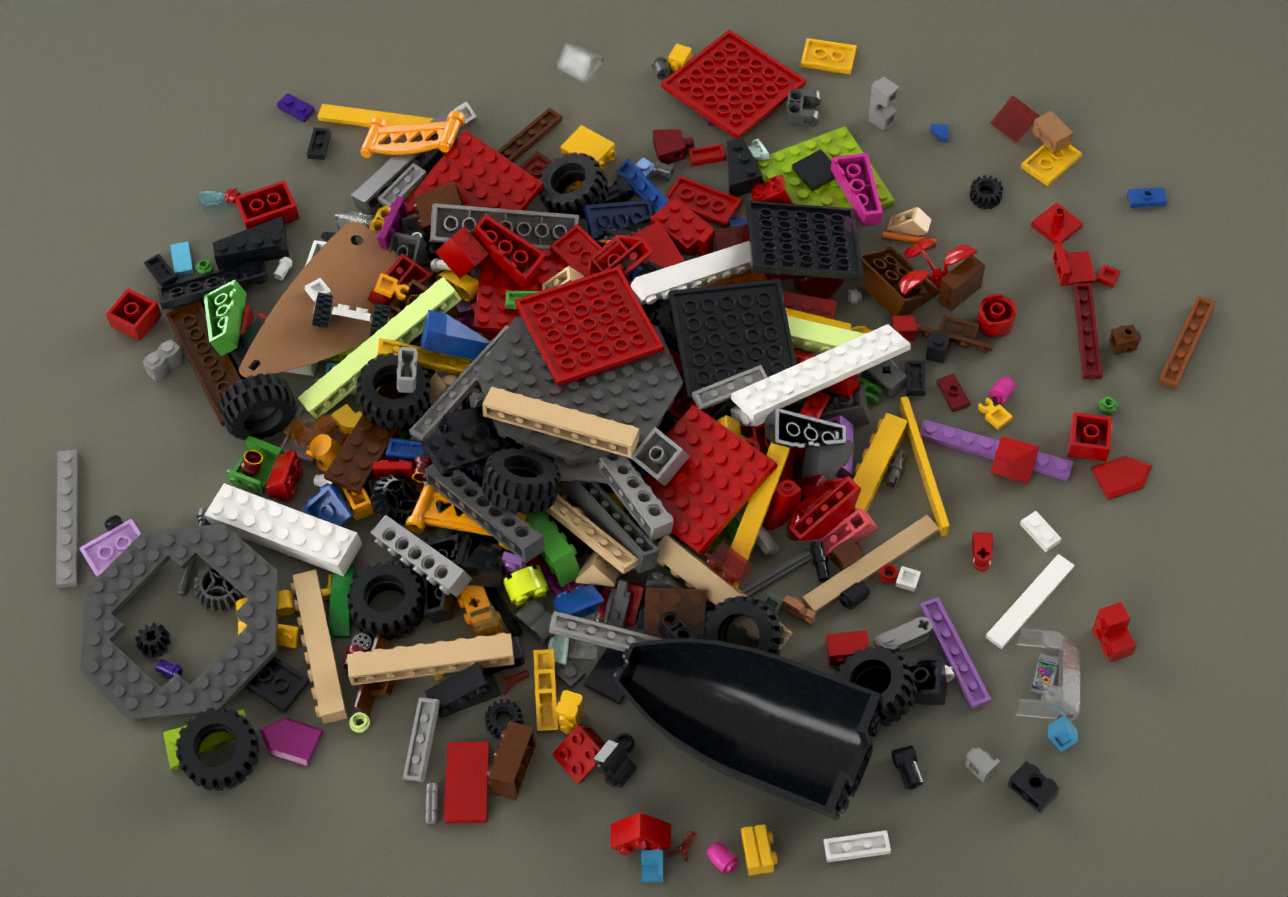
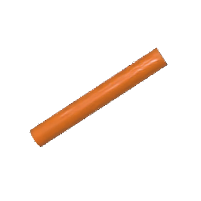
M883 231L882 238L911 243L925 238ZM930 238L933 242L932 246H936L937 239Z

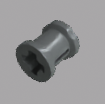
M658 56L653 59L651 65L656 69L657 78H667L671 74V70L666 65L665 57Z
M657 160L654 165L653 175L657 176L659 174L666 176L667 179H672L675 164L668 165Z

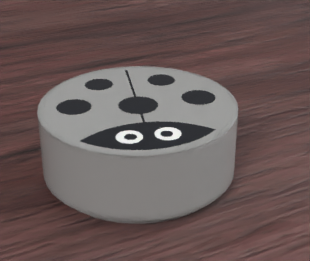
M365 633L357 634L352 639V645L359 646L367 652L372 649L371 637Z

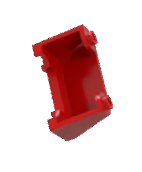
M753 437L746 440V442L760 451V445ZM783 480L777 484L762 523L766 530L778 529L792 519L795 507L801 502L802 489L794 481Z

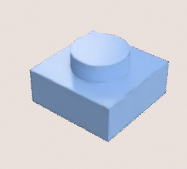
M643 157L636 166L647 178L653 174L655 164Z

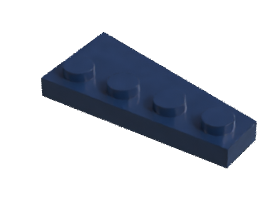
M650 200L593 204L583 207L588 234L594 240L606 236L601 228L606 229L605 225L612 229H626L650 220V217L653 216Z

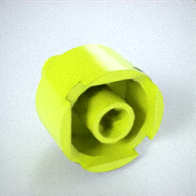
M536 565V569H533L532 566L520 569L511 574V579L508 580L507 577L503 579L511 603L516 604V607L526 605L528 603L527 600L532 598L540 600L546 597L545 592L549 589L539 565Z

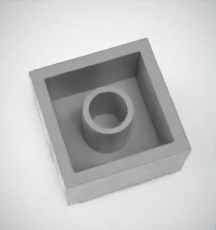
M654 427L635 450L631 459L662 485L666 486L690 456Z

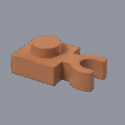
M787 595L784 598L782 610L799 620L802 618L810 625L813 624L816 619V613L813 610L806 609L802 601L796 597L792 598Z

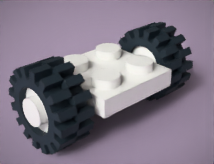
M318 292L313 312V326L327 328L330 316L335 314L370 321L369 323L372 322L371 337L377 330L389 322L391 306L376 303L372 318L371 314L368 313V309L357 307L356 311L349 310L350 306L338 304V307L331 309L333 295Z

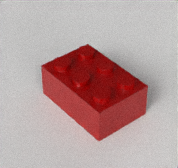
M285 180L234 197L246 229L282 216L284 224L300 219L296 204Z
M676 198L650 217V225L658 221L661 222L681 255L695 256L698 254V238L707 227L713 229L711 225Z

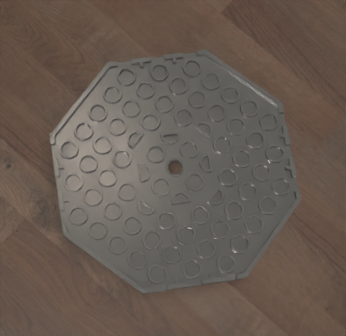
M515 317L476 373L484 398H486L490 388L494 387L639 428V442L636 448L640 446L654 427H659L663 416L669 411L678 392L683 388V380L658 326L653 324L652 326L664 345V351L585 377L582 382L574 381L557 387L522 317ZM492 419L499 436L516 440V443L528 448L531 446L537 448L541 453L553 458L556 456L564 459L565 463L570 465L614 454Z

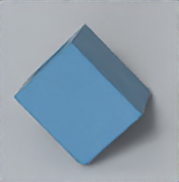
M1066 715L1048 725V738L1060 752L1078 742L1077 729Z
M641 850L642 882H663V850Z

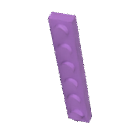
M939 597L920 603L919 607L924 617L931 620V631L949 666L953 667L955 678L971 709L973 710L991 703V697Z

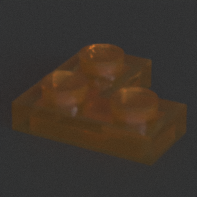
M324 414L311 427L295 418L284 430V433L290 439L310 450V444L316 436L320 434L330 436L338 428V424Z

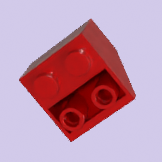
M290 450L277 456L265 488L269 499L276 497L279 501L291 503L292 497L296 495L298 481L303 477V469L301 468L296 450Z

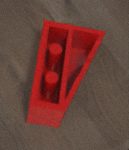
M403 253L385 273V275L398 279L397 285H408L414 279L421 285L426 286L432 274ZM374 286L367 300L373 305L377 303L389 306L396 298V295L392 294V297L389 298L374 292Z

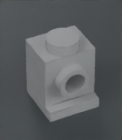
M979 747L977 749L972 748L966 755L965 766L983 783L999 768L1000 761L998 759L994 761L987 751H983Z

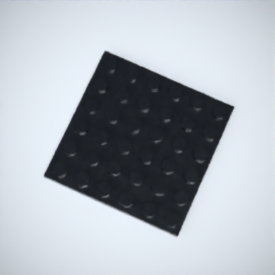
M747 200L746 213L752 272L809 276L814 278L863 280L864 271L853 208Z
M780 279L672 290L668 292L687 399H693L691 394L694 391L759 365H762L767 377L797 365Z

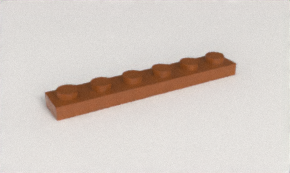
M1197 296L1158 383L1176 390L1214 308V301Z

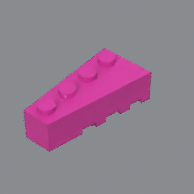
M868 153L832 157L831 171L862 226L879 225L883 211Z

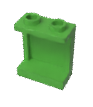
M248 436L245 441L247 446L245 452L256 450L263 456L259 474L254 477H248L242 473L241 465L245 452L233 470L228 469L226 473L231 484L243 486L253 493L264 494L276 458L284 454V452L278 446Z

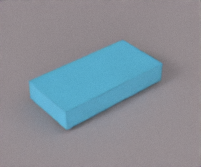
M188 241L170 245L174 273L177 276L194 273Z

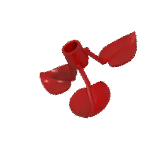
M928 237L919 239L904 251V255L906 258H913L922 253L933 271L931 273L932 276L926 270H913L907 273L899 282L901 292L906 296L912 288L919 285L926 278L933 285H936L939 290L941 279L949 273L947 266L978 253L977 250L969 245L957 246L946 254L947 258L943 260L944 270L941 268L935 269L925 253V250L932 246V240Z

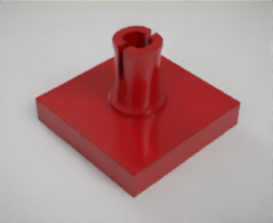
M1057 202L1033 220L1031 227L1054 245L1064 243L1083 226L1079 219Z

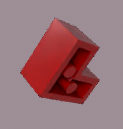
M1122 602L1099 609L1092 628L1095 638L1099 639L1103 654L1108 656L1110 662L1133 655L1136 644L1127 629L1131 619Z
M638 813L611 824L610 849L619 851L622 855H629L632 851L638 849L665 851L671 848V824Z

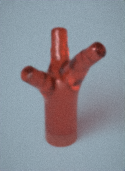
M525 670L512 676H503V680L509 681L503 694L506 695L508 690L516 683L530 678L528 671Z
M689 831L683 841L667 854L668 857L682 852L684 861H688V849L696 834L693 831Z

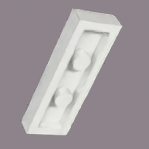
M887 830L823 839L827 862L891 854Z

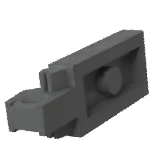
M621 579L618 582L617 589H612V593L609 594L603 624L624 628L631 595L630 592H627L629 581Z

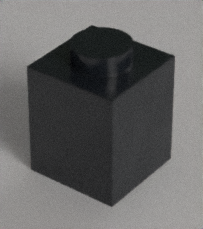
M931 332L925 359L944 364L950 336Z

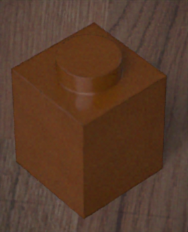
M849 538L831 549L830 559L842 571L862 558L863 550L857 542L855 543Z

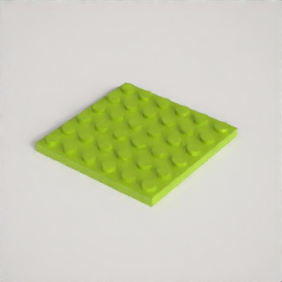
M843 126L769 154L770 159L755 160L763 175L762 183L769 181L774 176L783 175L786 190L794 204L852 208L836 179L811 191L792 170V164L820 149L831 161L832 157L860 154L863 151L847 127ZM871 165L882 209L894 205L895 199Z

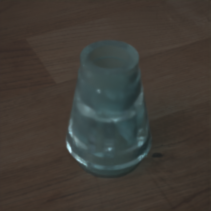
M199 191V206L204 205V207L224 203V192Z

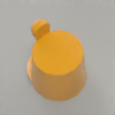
M320 434L312 440L309 448L310 451L307 450L306 455L316 459L318 468L326 473L343 445L326 434Z

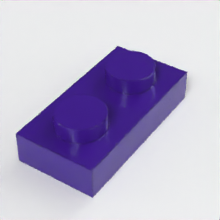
M286 93L277 103L278 109L303 122L315 112L314 106L289 93Z

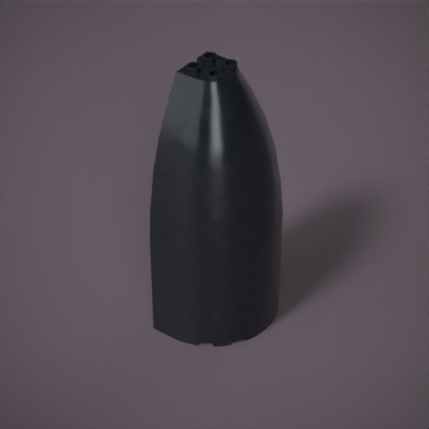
M691 638L661 639L631 643L629 649H625L622 660L625 662L621 668L618 667L616 669L614 682L653 728L676 747L735 780L832 819H839V813L844 814L850 802L848 798L849 796H855L874 749L872 738L878 736L881 722H879L880 717L878 714L882 715L883 699L880 693L773 653L717 640Z

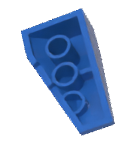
M428 310L419 346L425 350L474 360L491 341L448 314Z

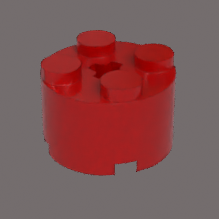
M990 294L983 298L979 305L976 320L980 324L979 329L983 332V335L986 337H1001L1009 334L1014 325L1016 305L1012 299H1007L1002 294Z

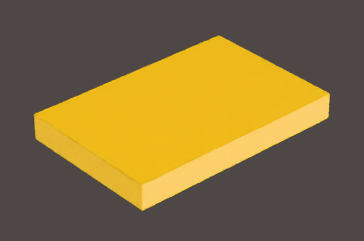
M807 38L800 67L851 75L857 46Z
M1043 144L1021 164V168L1046 186H1050L1076 163L1083 153L1072 145L1053 153Z

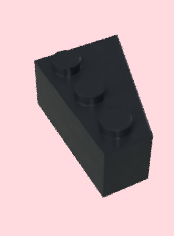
M743 137L727 142L729 194L735 197L750 193L755 185L762 184L763 175Z
M487 535L462 565V569L472 578L468 585L501 589L506 571L502 557L504 551L510 553V550L501 547L498 540L493 536Z
M478 662L424 691L427 698L440 700L438 717L440 718L450 716L458 711L501 696L494 675Z

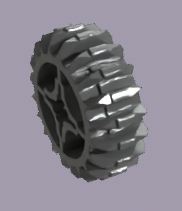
M204 566L205 571H199V577L195 578L196 584L193 587L198 602L204 605L207 610L211 608L213 612L218 608L223 612L226 607L228 610H231V605L236 606V601L242 599L243 594L212 567Z

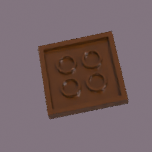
M646 587L644 634L665 639L658 630V623L665 612L673 611L678 614L698 639H702V633H705L703 624L706 613V590ZM665 621L667 625L673 626L669 621Z

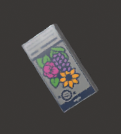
M1039 653L1030 692L1051 696L1060 658Z

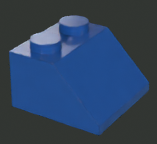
M582 584L574 588L575 591L571 593L565 591L558 594L553 602L556 612L582 618L599 611L604 599L592 584L588 586Z

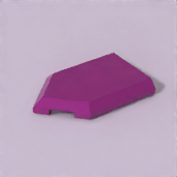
M284 718L259 729L269 755L308 767L324 732L323 729L289 718Z

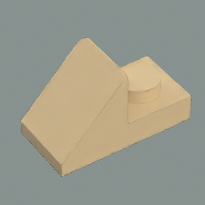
M435 373L430 379L429 401L431 406L458 378L456 375L448 373L440 378Z

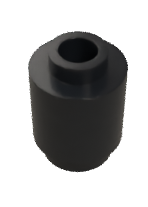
M855 582L840 593V602L845 608L853 609L868 598L870 590L864 582Z

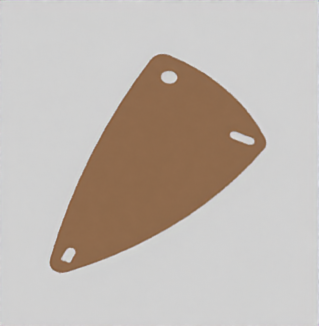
M356 221L346 223L303 268L277 302L249 347L239 367V373L247 378L248 376H256L260 373L266 375L267 373L275 374L330 358L368 340L372 322L369 323L370 321L333 314L329 318L327 328L313 326L315 302L305 291V286L321 278L331 290V295H333L331 309L338 307V304L350 306L349 310L356 311L357 307L368 309V313L373 318L375 305L367 299L377 284L380 274H385L398 259L396 252L392 250L390 253L389 250L380 248L377 234ZM359 235L363 238V243L361 245H354L351 242V237ZM391 309L389 313V321L393 317H395ZM254 360H259L260 365L255 371L248 368Z

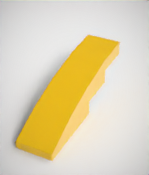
M554 649L533 650L537 731L558 730Z

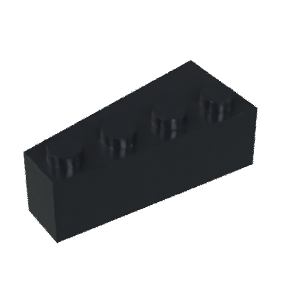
M282 216L213 242L214 258L218 269L229 268L261 258L264 261L290 257L286 228Z
M458 534L426 542V544L454 563L462 537ZM424 574V615L434 624L452 620L457 597L451 593L446 595L439 589V584L432 585L426 580L427 576Z

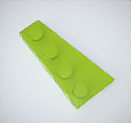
M244 709L237 711L239 715H243L246 718ZM182 727L163 732L172 772L179 769L180 766L176 756V751L178 750L176 741L181 737L179 732ZM225 731L214 732L202 741L199 755L206 751L208 753L214 750L215 746L223 742L227 743L235 737Z

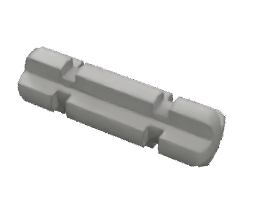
M428 783L426 785L425 820L427 824H436L438 817L437 783Z

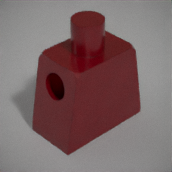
M680 129L652 130L657 160H660L661 163L671 164L686 158V149L694 147L693 137L683 138Z

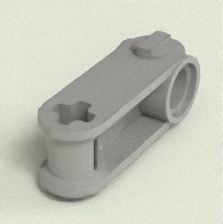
M918 617L890 631L881 633L874 639L873 643L875 646H883L885 650L886 648H891L895 652L901 653L925 642L929 638L932 622L927 617Z

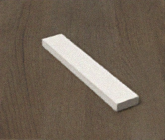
M1058 554L991 628L985 638L1002 650L1074 569L1075 565Z

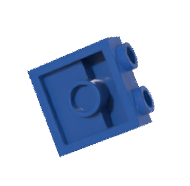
M327 483L319 489L320 492L307 499V504L302 508L305 514L338 526H343L354 516V513L345 502L347 498L337 484Z

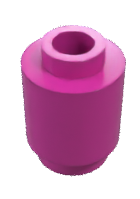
M1009 377L1000 378L989 391L990 399L996 404H1004L1014 392L1015 382Z
M715 842L706 853L709 856V860L723 874L732 873L738 866V857L724 844Z

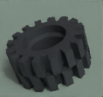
M983 175L982 179L980 176L977 177V180L974 179L971 184L970 200L973 201L974 205L978 204V208L984 206L983 209H987V206H989V209H992L993 205L995 207L998 206L1003 194L1001 181L997 182L998 179L996 177L992 179L990 175L989 178H986V175ZM989 190L993 194L985 195L982 194L980 191Z
M499 699V704L494 701L493 707L489 705L488 711L485 713L487 729L497 739L501 736L503 728L508 726V724L499 725L496 722L500 714H510L512 722L523 724L522 711L519 705L517 706L514 701L511 703L509 699H506V702H503V699Z

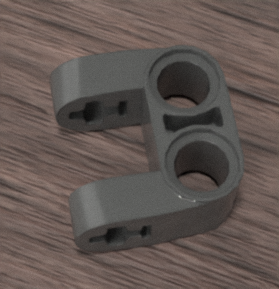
M792 89L789 91L786 121L790 125L816 126L819 123V113L815 110L803 109V106H819L821 103V93L817 90Z

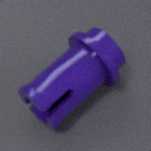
M162 659L159 660L160 663L157 662L155 667L157 672L170 676V679L176 673L180 677L182 676L183 669L180 665H173Z

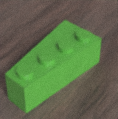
M236 280L204 295L209 342L221 356L238 348L247 293Z
M540 511L537 514L528 513L525 521L544 537L545 551L539 555L542 560L545 559L553 575L556 574L561 588L576 580L580 569L575 557L577 551L572 544L568 545L566 536L563 532H558V526L554 520H549L550 517L546 511Z

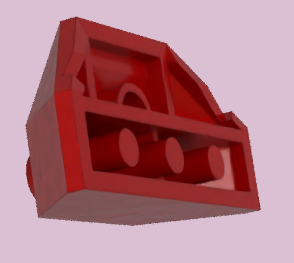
M617 235L589 258L587 276L619 266L625 278H627L643 265L654 251L643 237Z
M849 476L825 481L820 493L807 496L795 507L789 529L800 541L823 538L853 512L862 489Z

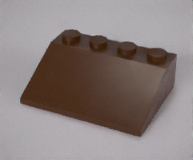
M891 246L861 253L864 277L863 280L855 281L860 283L865 291L870 293L891 316H906L939 294V291L925 279L904 296L899 288L900 279L916 269Z

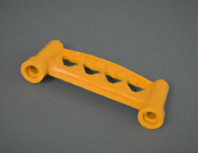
M451 111L446 122L387 126L385 120L375 117L369 124V132L360 150L361 156L370 158L373 153L408 155L437 148L442 152H448L453 146L459 128L463 127L465 116L461 112ZM434 134H438L439 138L437 140L427 141ZM422 135V137H423V140H422V141H420V142H416V141L411 142V141H413L417 136ZM403 136L407 137V141L405 143L399 142L395 144ZM388 137H391L392 142L390 144L380 145Z
M426 485L422 489L414 511L405 523V528L413 534H422L426 525L492 536L465 513L458 517L454 504L442 513H438L436 507L438 502H444L445 504L451 502L439 492H436L432 485ZM517 512V516L525 521L527 514ZM498 541L501 547H503L506 550H509L507 547H505L502 543Z

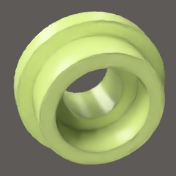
M355 713L350 718V728L356 733L366 731L370 726L369 717L365 713ZM358 722H364L362 725L357 726Z

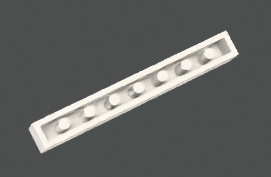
M749 241L636 277L630 286L641 305H650L659 299H668L669 291L699 288L704 284H713L719 279H728L734 274L740 275L746 270H752Z

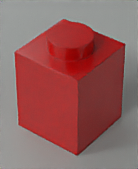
M915 315L892 316L891 327L907 341H915L916 334H919V323H915Z

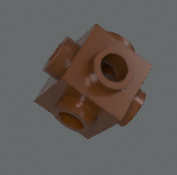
M1133 324L1128 326L1122 325L1111 330L1109 341L1115 355L1125 352L1131 353L1137 350L1141 336Z

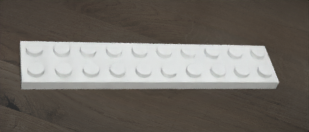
M887 324L731 394V400L754 421L771 413L775 408H783L910 350L911 343Z

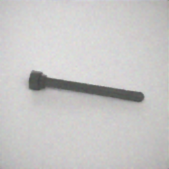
M207 508L199 509L197 514L198 526L209 524L204 515L208 510ZM196 558L184 570L178 590L179 595L183 596L186 594Z

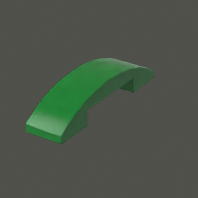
M350 565L344 576L333 573L329 609V634L331 638H350L351 617L347 604V592L351 589L350 583L354 579L355 565Z

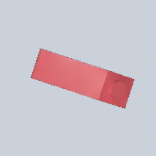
M859 508L839 523L826 536L816 541L823 542L825 556L829 557L831 556V549L851 538L855 543H858L876 531L878 527L869 513Z

